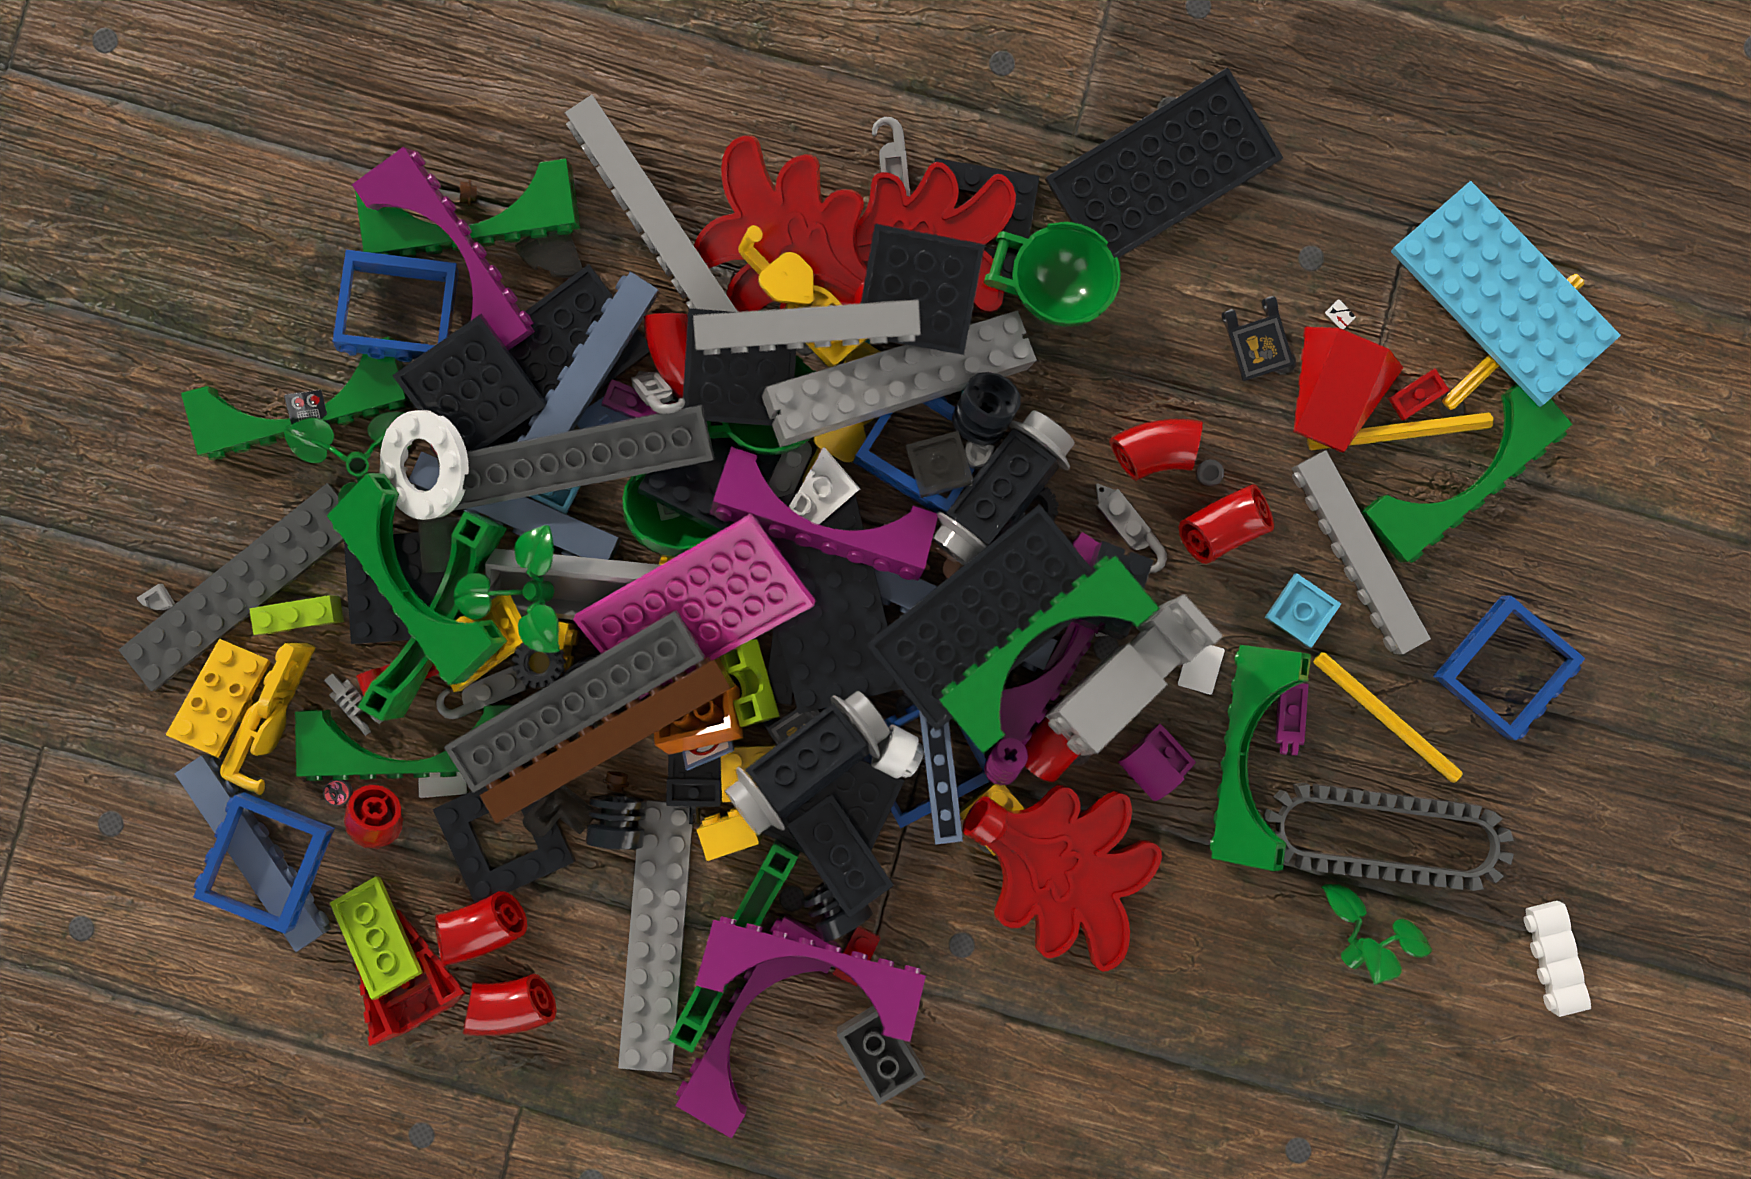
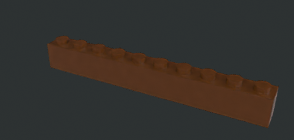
M710 657L703 659L695 664L697 670L688 674L685 670L671 678L674 682L666 688H664L663 684H660L648 691L650 697L642 702L639 697L624 705L627 710L618 715L614 711L601 719L604 724L597 728H594L593 724L578 732L580 737L571 742L570 738H567L555 745L557 751L548 755L545 751L532 759L534 764L525 769L524 765H521L510 771L509 775L511 777L502 782L501 778H498L486 785L488 791L481 794L480 797L495 823H499L733 688L735 684L720 658L711 660Z

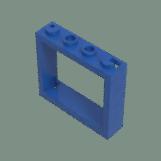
M346 250L333 335V343L337 351L346 352L349 356L360 353L367 354L375 359H383L384 356L395 357L402 362H411L412 359H417L435 346L345 335L354 271L446 282L438 343L451 335L459 275L457 263Z
M944 396L923 402L924 405L952 421V413L955 407L949 404ZM893 412L880 416L857 452L853 463L932 512H941L947 515V511L954 504L975 469L967 466L947 499L869 451Z
M1511 595L1501 596L1433 677L1504 738L1516 741L1527 734L1530 728L1528 726L1534 719L1544 714L1547 709V703L1552 698H1556L1561 694L1564 689L1563 684L1580 671V664L1585 658ZM1513 612L1567 659L1513 723L1509 725L1455 678L1508 615Z
M913 704L905 709L907 714L899 718L896 715H892L884 721L888 728L891 725L901 727L920 717L919 709ZM960 725L959 727L982 770L956 784L958 798L990 781L985 775L984 767L987 761L985 756ZM869 754L863 759L871 763L873 756ZM930 798L904 812L901 811L895 800L891 812L900 829L931 813Z
M248 793L236 794L229 799L225 807L227 815L224 822H221L216 829L215 837L217 839L214 847L210 848L206 854L204 862L207 864L204 872L195 881L194 888L196 891L193 898L286 934L295 929L335 828ZM244 808L313 835L280 917L211 890Z

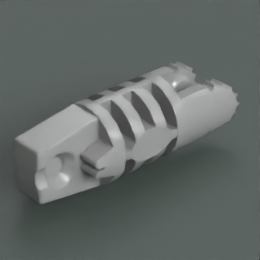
M332 673L324 680L333 690L329 696L366 736L371 731L369 726L358 717L364 711L357 708L363 696L348 679L342 683ZM370 715V717L378 724L383 722Z

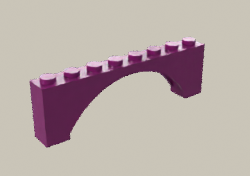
M402 147L352 184L353 188L367 208L378 211L382 207H396L415 211L435 222L452 238L465 259L471 278L473 293L471 320L482 314L509 351L535 332L531 327L533 322L530 316L524 310L520 311L515 303L518 301L517 297L510 288H505L500 281L502 275L494 265L490 266L485 258L487 253L480 243H475L469 235L472 231L463 219L459 220L455 214L456 207L449 197L442 195L439 190L441 187L439 181L432 173L428 174L424 168L426 163L423 157L416 150L412 151Z
M731 447L712 503L711 515L716 516L722 521L736 523L752 515L763 531L775 538L789 539L795 541L800 546H810L820 549L825 554L845 557L853 563L873 566L878 571L898 574L906 580H919L925 569L938 519L937 513L913 506L910 513L901 519L874 529L847 531L824 527L796 514L774 494L756 463L757 455Z
M1081 532L1072 545L1084 560L1090 564L1095 547L1099 543ZM1079 625V628L1075 627L1065 652L1046 673L1028 684L1002 690L999 714L1000 728L1005 735L1000 738L1001 740L1014 738L1023 743L1024 746L1033 734L1030 731L1031 727L1035 722L1039 724L1048 711L1044 707L1050 699L1054 701L1062 690V687L1059 686L1064 677L1068 679L1077 667L1074 664L1075 660L1079 655L1083 657L1091 646L1088 640L1093 633H1099L1097 632L1099 627L1093 630Z
M787 913L783 919L777 918L770 930L771 933L775 930L789 934L788 939L799 942L800 937L816 941L815 947L825 949L826 944L841 948V945L833 940L824 942L819 932ZM786 957L763 962L748 969L743 976V979L747 980L743 988L737 987L729 1002L733 1003L729 1012L723 1011L716 1023L719 1027L715 1036L710 1034L702 1048L706 1052L702 1059L696 1057L690 1067L691 1078L688 1083L683 1080L675 1094L679 1097L676 1107L732 1139L747 1110V1107L741 1104L736 1092L730 1067L731 1038L740 1015L758 994L776 982L805 972L823 971L827 974L832 965L805 957Z
M722 916L720 921L713 920L696 986L723 993L725 986L735 977L763 962L786 957L816 959L841 970L862 988L878 1013L883 1026L882 1035L910 1042L926 978L925 975L920 974L921 969L905 965L904 970L894 967L895 962L881 958L878 959V963L868 961V955L852 951V955L849 956L841 953L842 948L826 944L825 949L815 947L816 941L800 937L799 942L788 939L789 934L773 930L772 935L762 933L763 927L747 923L746 928L735 925L736 920Z

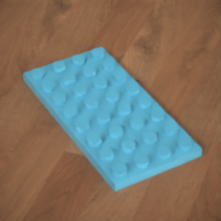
M1472 181L1467 183L1391 250L1392 254L1539 407L1544 405L1621 336Z

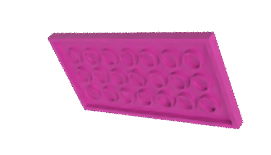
M749 515L578 612L573 620L602 654L677 610L705 658L710 657L711 660H714L813 607L815 599L754 517ZM694 664L687 668L686 671L690 673L697 668ZM670 678L662 684L665 686L673 681ZM646 692L643 695L639 696V698L641 699L649 695V693Z

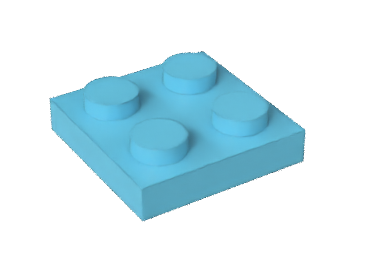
M1296 573L1265 618L1308 648H1312L1341 603Z

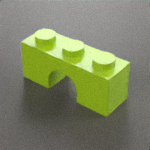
M336 595L249 608L253 635H267L292 631V629L344 622L340 596Z
M757 639L749 640L721 655V662L728 674L734 675L742 688L741 698L733 701L740 727L756 725L780 717Z

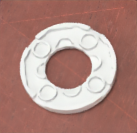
M429 410L410 411L396 418L386 430L381 446L379 473H384L398 491L399 497L396 506L401 511L416 519H435L449 514L460 503L465 493V489H463L465 474H469L468 456L459 432L447 418L438 416ZM416 439H425L432 444L440 462V475L437 483L431 490L426 492L416 489L415 485L410 483L406 476L407 467H404V462L408 458L407 447Z

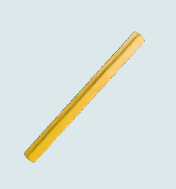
M1578 274L1571 275L1567 279L1577 291L1584 285V280ZM1488 355L1442 399L1444 406L1449 410L1455 409L1500 365Z
M1481 413L1361 428L1349 446L1488 429L1493 427L1494 419L1491 413ZM1307 438V445L1310 450L1330 448Z
M1324 652L1317 655L1313 661L1317 667L1444 777L1453 783L1461 778L1463 773L1459 768Z

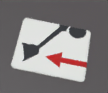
M1339 299L1325 312L1341 329H1344L1356 318Z

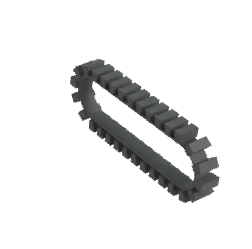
M1302 782L1293 784L1297 795L1295 798L1291 799L1286 791L1280 790L1273 798L1283 805L1278 814L1266 808L1263 819L1268 822H1276V830H1273V832L1286 842L1284 862L1288 864L1295 852L1297 858L1294 866L1303 870H1311L1312 868L1316 871L1327 873L1329 870L1335 874L1345 875L1347 873L1358 877L1363 875L1374 879H1379L1380 877L1384 880H1398L1406 883H1412L1413 881L1421 885L1431 884L1445 888L1448 886L1463 890V876L1464 887L1475 891L1484 889L1479 877L1483 874L1487 880L1493 883H1497L1504 877L1493 867L1497 860L1511 865L1514 856L1513 853L1500 850V842L1514 841L1511 831L1503 827L1496 830L1492 828L1502 818L1494 811L1485 809L1481 818L1478 819L1482 806L1472 803L1443 801L1433 798L1427 799L1417 796L1411 797L1401 794L1394 795L1385 792L1378 793L1369 790L1362 791L1354 788L1345 789L1338 786L1329 787L1314 783V796H1309L1310 785ZM1307 801L1476 822L1484 828L1490 841V850L1487 858L1479 867L1467 871L1296 849L1289 843L1284 832V822L1287 814L1294 806Z

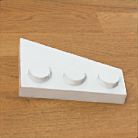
M824 447L789 508L803 518L819 525L860 488Z

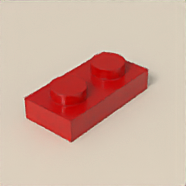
M1434 368L1387 399L1400 419L1405 420L1450 390Z
M858 926L854 929L842 954L851 956L852 951L868 955L867 960L870 961L881 936ZM834 969L833 975L857 987L858 984L841 970Z

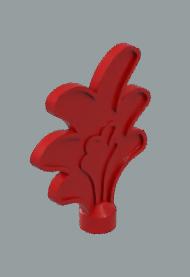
M752 135L741 136L733 140L727 146L722 158L721 177L725 195L734 213L711 221L702 229L694 243L695 249L707 267L710 269L731 260H745L739 253V245L747 229L750 226H757L762 231V238L760 241L755 242L753 247L770 264L784 253H796L812 268L814 286H819L829 291L842 305L861 304L867 266L863 263L857 250L856 227L864 206L863 197L851 189H841L831 193L823 202L820 190V163L815 156L810 154L796 156L785 163L777 176L775 188L766 169L759 140ZM748 263L736 273L727 289L726 295L738 312L761 311L774 301L761 288L759 274ZM781 302L780 310L785 309L787 303Z
M934 162L929 165L919 186L910 196L906 195L904 183L898 176L886 172L877 173L872 179L869 203L864 214L858 220L856 227L858 253L863 263L867 266L875 224L976 242L986 246L997 238L999 232L1004 230L1012 216L1016 201V193L1012 183L1002 174L993 175L970 200L954 209L958 199V183L954 173L944 163ZM984 250L974 305L979 311L990 314L996 312L1002 305L1004 291L984 284L985 275L990 273L993 258Z
M1057 785L1051 788L1036 804L1018 811L1007 810L988 796L980 798L967 813L962 831L980 845L990 848L1000 862L1003 873V885L994 910L995 918L1006 927L1020 928L1028 924L1035 917V947L1046 958H1055L1065 953L1074 944L1078 936L1079 927L1081 926L1086 938L1091 963L1097 969L1103 972L1109 971L1123 961L1129 947L1130 926L1127 913L1120 898L1132 895L1146 886L1156 874L1162 859V852L1159 846L1148 840H1140L1125 848L1110 851L1120 842L1129 828L1132 817V806L1129 797L1119 791H1113L1100 798L1081 813L1078 795L1064 785Z

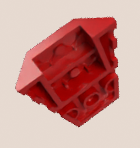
M1305 327L1303 334L1305 338L1304 348L1301 353L1302 368L1298 382L1300 386L1299 397L1296 402L1293 432L1343 453L1404 367L1389 348L1346 330L1330 327Z
M396 910V913L423 973L376 1000H371L360 975L361 984L359 989L360 995L364 999L365 1012L363 1013L365 1023L368 1024L369 1037L367 1038L369 1047L403 1035L453 1007L466 993L447 968L442 966L439 958L400 910Z

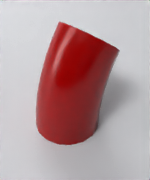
M660 313L643 316L644 330L653 362L660 376L672 389V393L678 399L683 398L688 314Z
M1191 419L1151 421L1124 430L1111 437L1109 442L1118 463L1126 474L1135 481L1160 471H1192L1199 449L1203 422Z
M1252 484L1195 512L1180 521L1178 528L1182 543L1187 551L1200 563L1208 564L1238 546L1273 531L1274 521L1262 491L1257 485Z
M1045 717L1032 730L1033 734L1025 745L1028 755L1025 767L1045 781L1056 782L1079 755L1075 754L1068 747V740L1062 733L1059 735L1048 725L1050 720Z
M378 785L362 786L354 791L347 803L344 818L345 828L349 837L356 844L364 848L375 849L390 845L395 841L403 825L401 805L398 797L391 790Z
M497 891L491 896L469 906L435 915L436 936L442 966L456 964L485 955L523 936L528 927L527 917L518 900L505 891Z
M530 974L520 979L500 983L473 982L463 1035H509L531 1030L553 1021L556 1017L557 1009L550 986L538 974Z

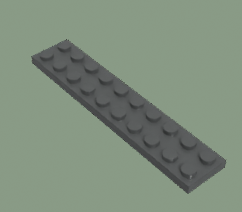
M703 405L683 408L669 414L658 413L468 451L469 474H465L463 489H465V493L453 511L711 461L715 458ZM437 458V462H438L439 469H440L439 458Z
M330 483L325 484L118 649L150 691L158 690L217 643L219 639H222L250 616L249 608L263 606L344 541L342 536L334 530L332 522L327 517L338 504L339 494Z
M675 610L559 678L549 686L542 688L444 746V748L474 793L703 660L705 656L678 611Z

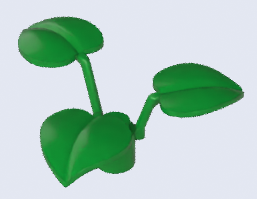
M385 412L372 419L367 432L375 442L364 454L352 452L346 456L330 446L334 440L333 430L326 421L319 418H306L284 428V436L290 449L300 459L309 463L324 461L327 456V450L331 451L341 458L342 461L346 462L347 471L351 475L357 476L358 483L362 479V475L366 474L369 469L368 458L378 445L381 450L386 430L404 412ZM349 482L341 488L338 494V503L357 483Z
M543 525L522 534L515 544L514 554L517 564L522 568H527V575L534 579L528 581L524 585L523 590L489 591V578L480 573H472L466 575L458 582L454 590V600L464 616L469 619H482L491 610L492 601L490 596L524 595L528 601L535 603L527 608L528 615L523 616L518 622L519 636L529 648L539 652L551 653L560 651L558 641L559 621L555 611L551 607L544 605L545 602L553 598L554 586L550 581L543 580L544 578L542 577V575L549 571L553 561L552 532L549 525Z
M1325 884L1321 887L1325 891L1327 900L1334 912L1347 922H1356L1353 933L1348 938L1350 945L1341 952L1343 962L1352 969H1357L1365 962L1374 985L1396 979L1402 972L1397 957L1389 949L1383 948L1391 942L1399 941L1401 948L1407 954L1414 957H1426L1432 952V948L1422 931L1406 919H1397L1392 925L1396 935L1389 937L1379 944L1371 938L1357 939L1356 937L1362 925L1360 917H1364L1367 914L1362 900L1352 890L1338 884Z

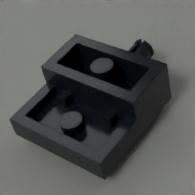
M682 752L668 755L666 806H684L689 808V824H694V814L695 824H700V808L721 807L722 805L721 757L687 771Z

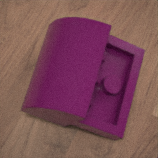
M1160 723L1155 725L1139 743L1134 744L1118 761L1123 769L1153 801L1160 800L1173 791L1184 780L1185 774L1196 764L1195 760Z

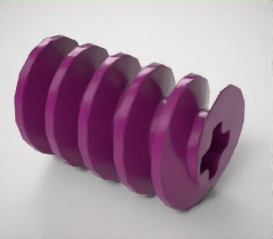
M1014 738L1000 740L985 763L984 770L988 780L1000 786L1012 783L1025 766L1028 758L1024 744Z

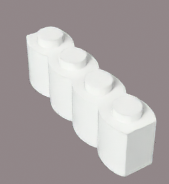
M1553 901L1526 908L1524 924L1526 929L1532 933L1533 942L1530 943V947L1534 957L1539 960L1537 975L1543 985L1545 984L1546 994L1543 996L1547 1009L1559 1017L1591 1009L1590 997L1584 983V974L1578 958L1577 946L1571 931L1570 918L1565 904Z

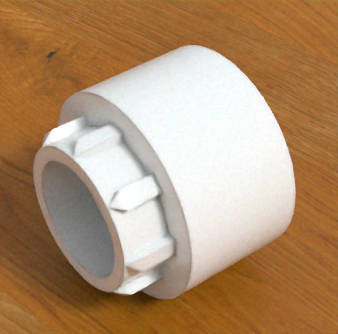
M891 725L889 727L890 735L878 744L880 757L877 759L872 757L871 765L896 779L901 776L905 778L911 777L922 761L924 755L923 745L918 743L917 736L895 725Z

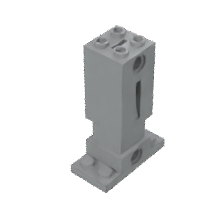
M1185 595L1159 605V609L1136 627L1140 633L1130 643L1113 649L1045 715L1050 720L1048 725L1059 735L1063 734L1068 740V747L1075 754L1085 756L1098 753L1167 685L1163 679L1176 666L1191 662L1206 646L1215 644L1222 637L1220 632Z

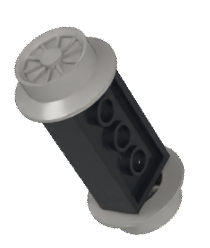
M1033 410L1023 423L1012 420L1009 425L1011 432L947 511V515L941 512L937 513L942 526L932 539L962 565L968 563L1015 525L1059 468L1069 470L1070 464L1065 456L1074 446L1075 442L1065 430L1040 412Z
M856 691L846 700L835 695L831 696L832 704L746 768V773L739 766L736 768L738 781L727 788L725 793L757 835L761 834L771 825L783 831L785 827L781 821L867 755L871 754L876 759L880 757L878 744L890 735V731L881 715L861 692Z

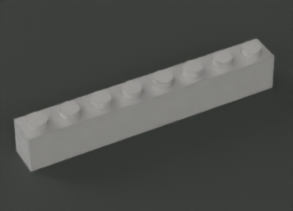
M918 300L693 316L696 350H704V355L721 354L720 348H731L732 353L748 352V347L759 346V351L776 350V345L787 344V349L804 348L803 343L814 342L815 347H830L831 341L842 340L843 346L859 345V339L870 338L871 344L887 343V337L897 336L898 342L915 341V335H921Z
M1327 451L1320 452L1292 467L1291 469L1294 472L1292 478L1295 484L1304 490L1307 496L1305 497L1307 506L1311 511L1316 512L1320 519L1318 525L1325 535L1328 534L1333 543L1331 544L1332 551L1337 558L1342 559L1346 566L1344 568L1346 576L1351 582L1354 581L1359 589L1357 591L1358 598L1364 605L1369 607L1372 613L1370 614V619L1374 626L1378 629L1380 628L1385 636L1383 642L1386 648L1394 654L1403 655L1430 640V636Z

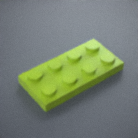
M375 876L330 902L371 1000L380 998L423 973L381 877Z

